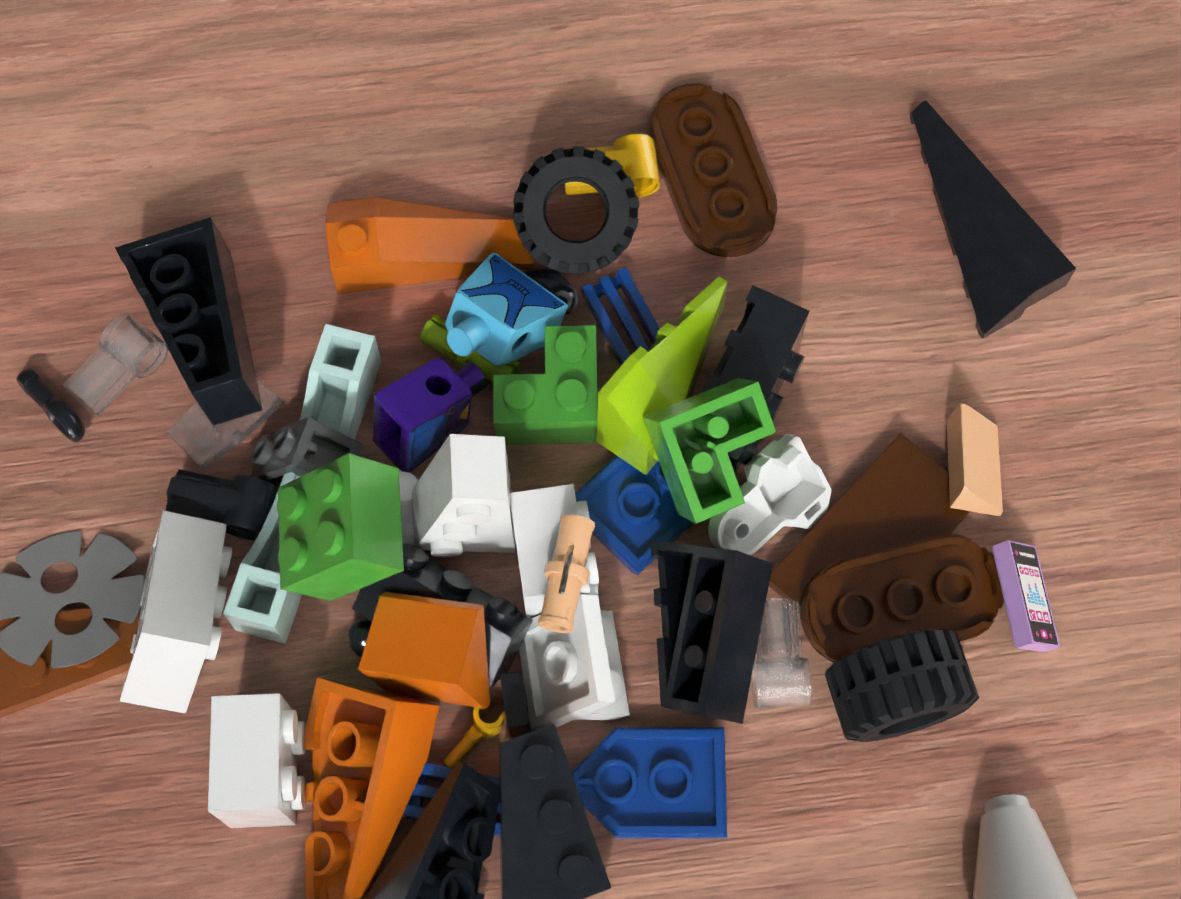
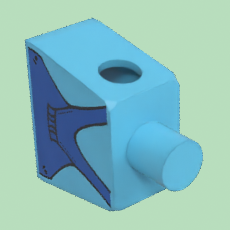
M493 252L456 292L445 322L447 331H449L447 342L452 351L459 356H468L476 351L492 364L504 366L545 347V326H560L568 304Z

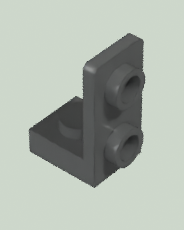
M307 417L267 435H263L258 440L251 454V462L255 465L250 476L268 481L292 472L301 477L348 453L359 456L363 444Z

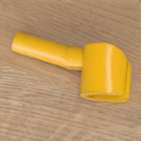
M474 707L472 726L443 762L449 768H453L482 738L497 736L504 726L505 711L496 722L489 724L483 722L479 717L488 707L486 709Z

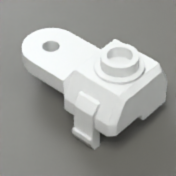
M792 434L776 437L744 466L747 482L740 489L745 503L711 517L708 534L711 543L716 548L737 550L752 555L783 526L800 527L810 530L828 512L832 490L821 468L811 460L800 437Z

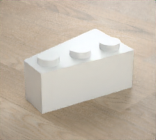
M449 434L412 490L415 546L422 550H430L432 556L441 558L459 556L463 551L516 553L510 505L512 489L510 473L508 471L505 437Z
M163 510L152 544L140 601L141 612L137 634L133 636L130 653L133 656L123 684L120 697L121 702L186 713L204 660H214L219 647L221 628L212 626L213 617L219 619L221 617L227 593V587L218 585L219 577L226 578L232 555V547L223 546L226 524Z

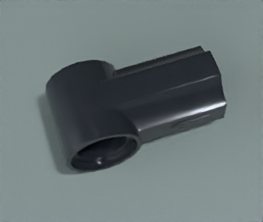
M179 469L177 474L171 478L168 486L166 511L226 524V533L245 540L255 541L272 508L278 488L268 481L252 476L237 475L233 480Z

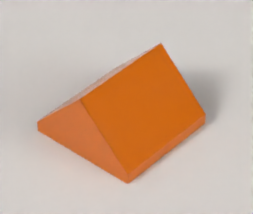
M384 592L379 597L358 670L388 692L413 698L486 709L490 705L484 605Z

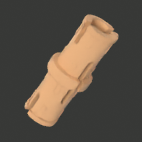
M562 515L560 518V529L553 560L546 563L544 576L548 579L541 616L538 619V625L544 629L560 633L573 632V621L581 586L587 585L590 574L585 566L595 522L578 515ZM572 553L565 592L561 594L568 557Z

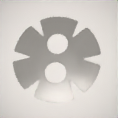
M80 531L53 535L25 549L15 559L31 577L25 578L8 573L0 574V620L20 617V619L0 632V648L13 659L32 666L49 641L52 640V668L76 665L88 661L109 649L119 641V636L108 626L103 618L133 623L141 609L140 601L145 582L144 575L112 579L137 560L135 554L116 538L99 533L81 557ZM58 562L73 564L77 568L78 577L70 589L57 594L49 593L43 589L41 577L49 566ZM73 602L87 604L92 610V620L85 630L74 635H66L57 630L55 617L61 608Z

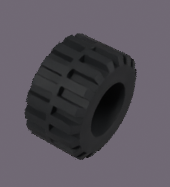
M573 146L570 149L559 148L553 150L551 154L545 157L541 156L533 162V166L528 171H525L514 195L513 219L522 244L538 262L562 273H589L611 264L627 249L638 225L639 200L636 197L635 185L631 177L625 174L622 170L623 167L616 160H611L605 156L604 152L597 149L592 151L584 149V146ZM568 182L589 184L599 192L605 204L603 225L595 235L583 241H569L561 238L551 229L546 218V205L550 195L559 186Z
M925 629L889 637L846 654L825 671L827 684L844 737L852 741L871 742L912 733L939 724L965 712L979 699L957 632L951 630Z

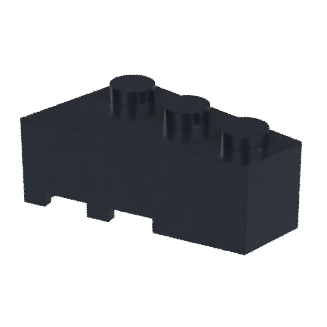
M752 285L746 298L747 304L744 317L736 331L731 329L724 343L727 349L713 375L709 374L701 393L737 378L758 381L772 421H774L784 397L777 393L784 380L791 384L794 382L805 356L798 353V349L810 311ZM762 439L728 452L735 475L741 464H748L756 456Z

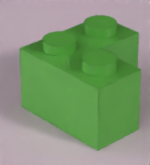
M596 325L545 326V374L493 375V423L495 436L505 437L506 445L598 443L596 442L598 410Z
M743 378L734 379L643 416L678 515L696 524L745 503L728 452L776 433L759 382Z

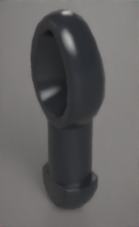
M25 369L21 371L16 378L17 383L44 410L58 430L73 442L83 439L85 427L78 414L34 370Z

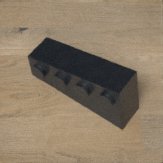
M209 217L115 247L191 394L212 425L215 426L262 411L231 252L212 218Z

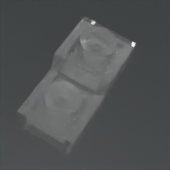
M256 376L262 411L213 426L196 401L166 434L198 465L206 468L249 436L284 401Z

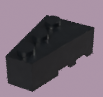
M650 541L651 557L658 559L660 588L653 590L654 606L661 607L663 638L657 639L661 707L743 724L773 563L737 550Z
M549 722L499 740L501 899H584L611 889L555 724Z

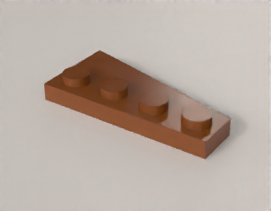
M91 608L58 612L55 617V626L59 632L66 635L80 633L89 626L92 620ZM141 609L133 623L103 618L108 626L119 636V641L100 655L76 665L61 668L51 667L52 640L49 641L32 666L13 659L0 648V718L128 671L133 656L130 653L134 634H137ZM20 617L0 620V632L20 619Z

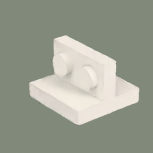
M579 595L573 621L574 628L571 633L554 632L540 627L538 619L541 614L531 619L533 622L519 648L531 729L549 722L554 723L555 727H558L573 720H618L630 715L613 611L600 610L598 595Z

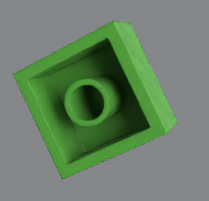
M348 453L278 487V562L280 565L281 590L332 601L404 571L399 468Z

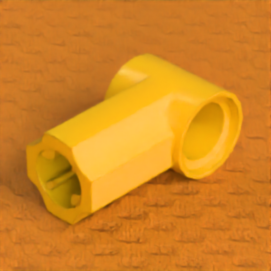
M630 134L618 138L612 146L587 148L592 151L597 149L604 152L605 156L611 160H616L623 167L622 170L625 174L631 177L635 185L636 197H646L659 190L660 179L655 142L650 136ZM568 182L564 184L566 195L598 192L595 188L583 182Z

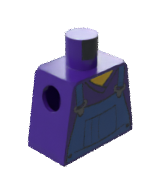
M435 358L374 394L373 442L399 470L408 473L412 472L441 448L449 434H458L468 425L472 397L487 387V380L483 372L472 362H468L454 372L443 359Z

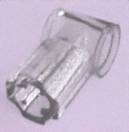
M129 313L117 316L107 325L100 336V347L63 383V386L70 394L97 416L136 377L144 379L152 375L162 365L168 354L166 343Z
M787 598L766 600L751 678L755 708L810 706L811 704L810 666L808 659L803 658L798 601H791Z

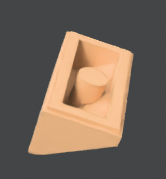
M959 403L946 421L950 508L1001 516L1003 505L998 426L970 406Z

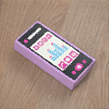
M1010 540L993 545L992 551L1015 647L1040 652L1059 648L1060 643L1036 546Z

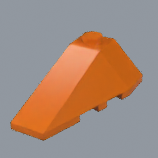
M378 197L327 204L325 227L329 263L338 294L469 277L493 252L519 270L533 268L531 254L522 244L513 218Z
M317 677L305 727V750H312V782L305 783V802H312L313 833L305 840V899L365 898L427 762L439 705L393 692Z

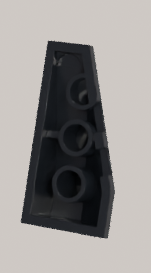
M457 762L364 899H484L485 894L478 893L482 862L491 855L499 805V786L467 764Z

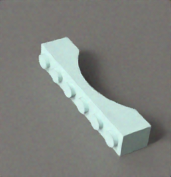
M325 324L309 369L300 420L310 417L355 440L382 362L375 336ZM292 472L284 474L280 486L300 476ZM277 492L272 508L258 537L240 564L223 615L235 631L286 644L302 594L280 589Z

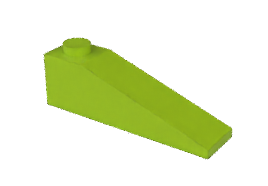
M721 277L716 278L686 305L679 318L677 327L667 322L658 330L657 340L651 350L647 351L640 346L627 358L598 392L596 442L645 475L659 460L643 416L692 396L724 306L727 281Z

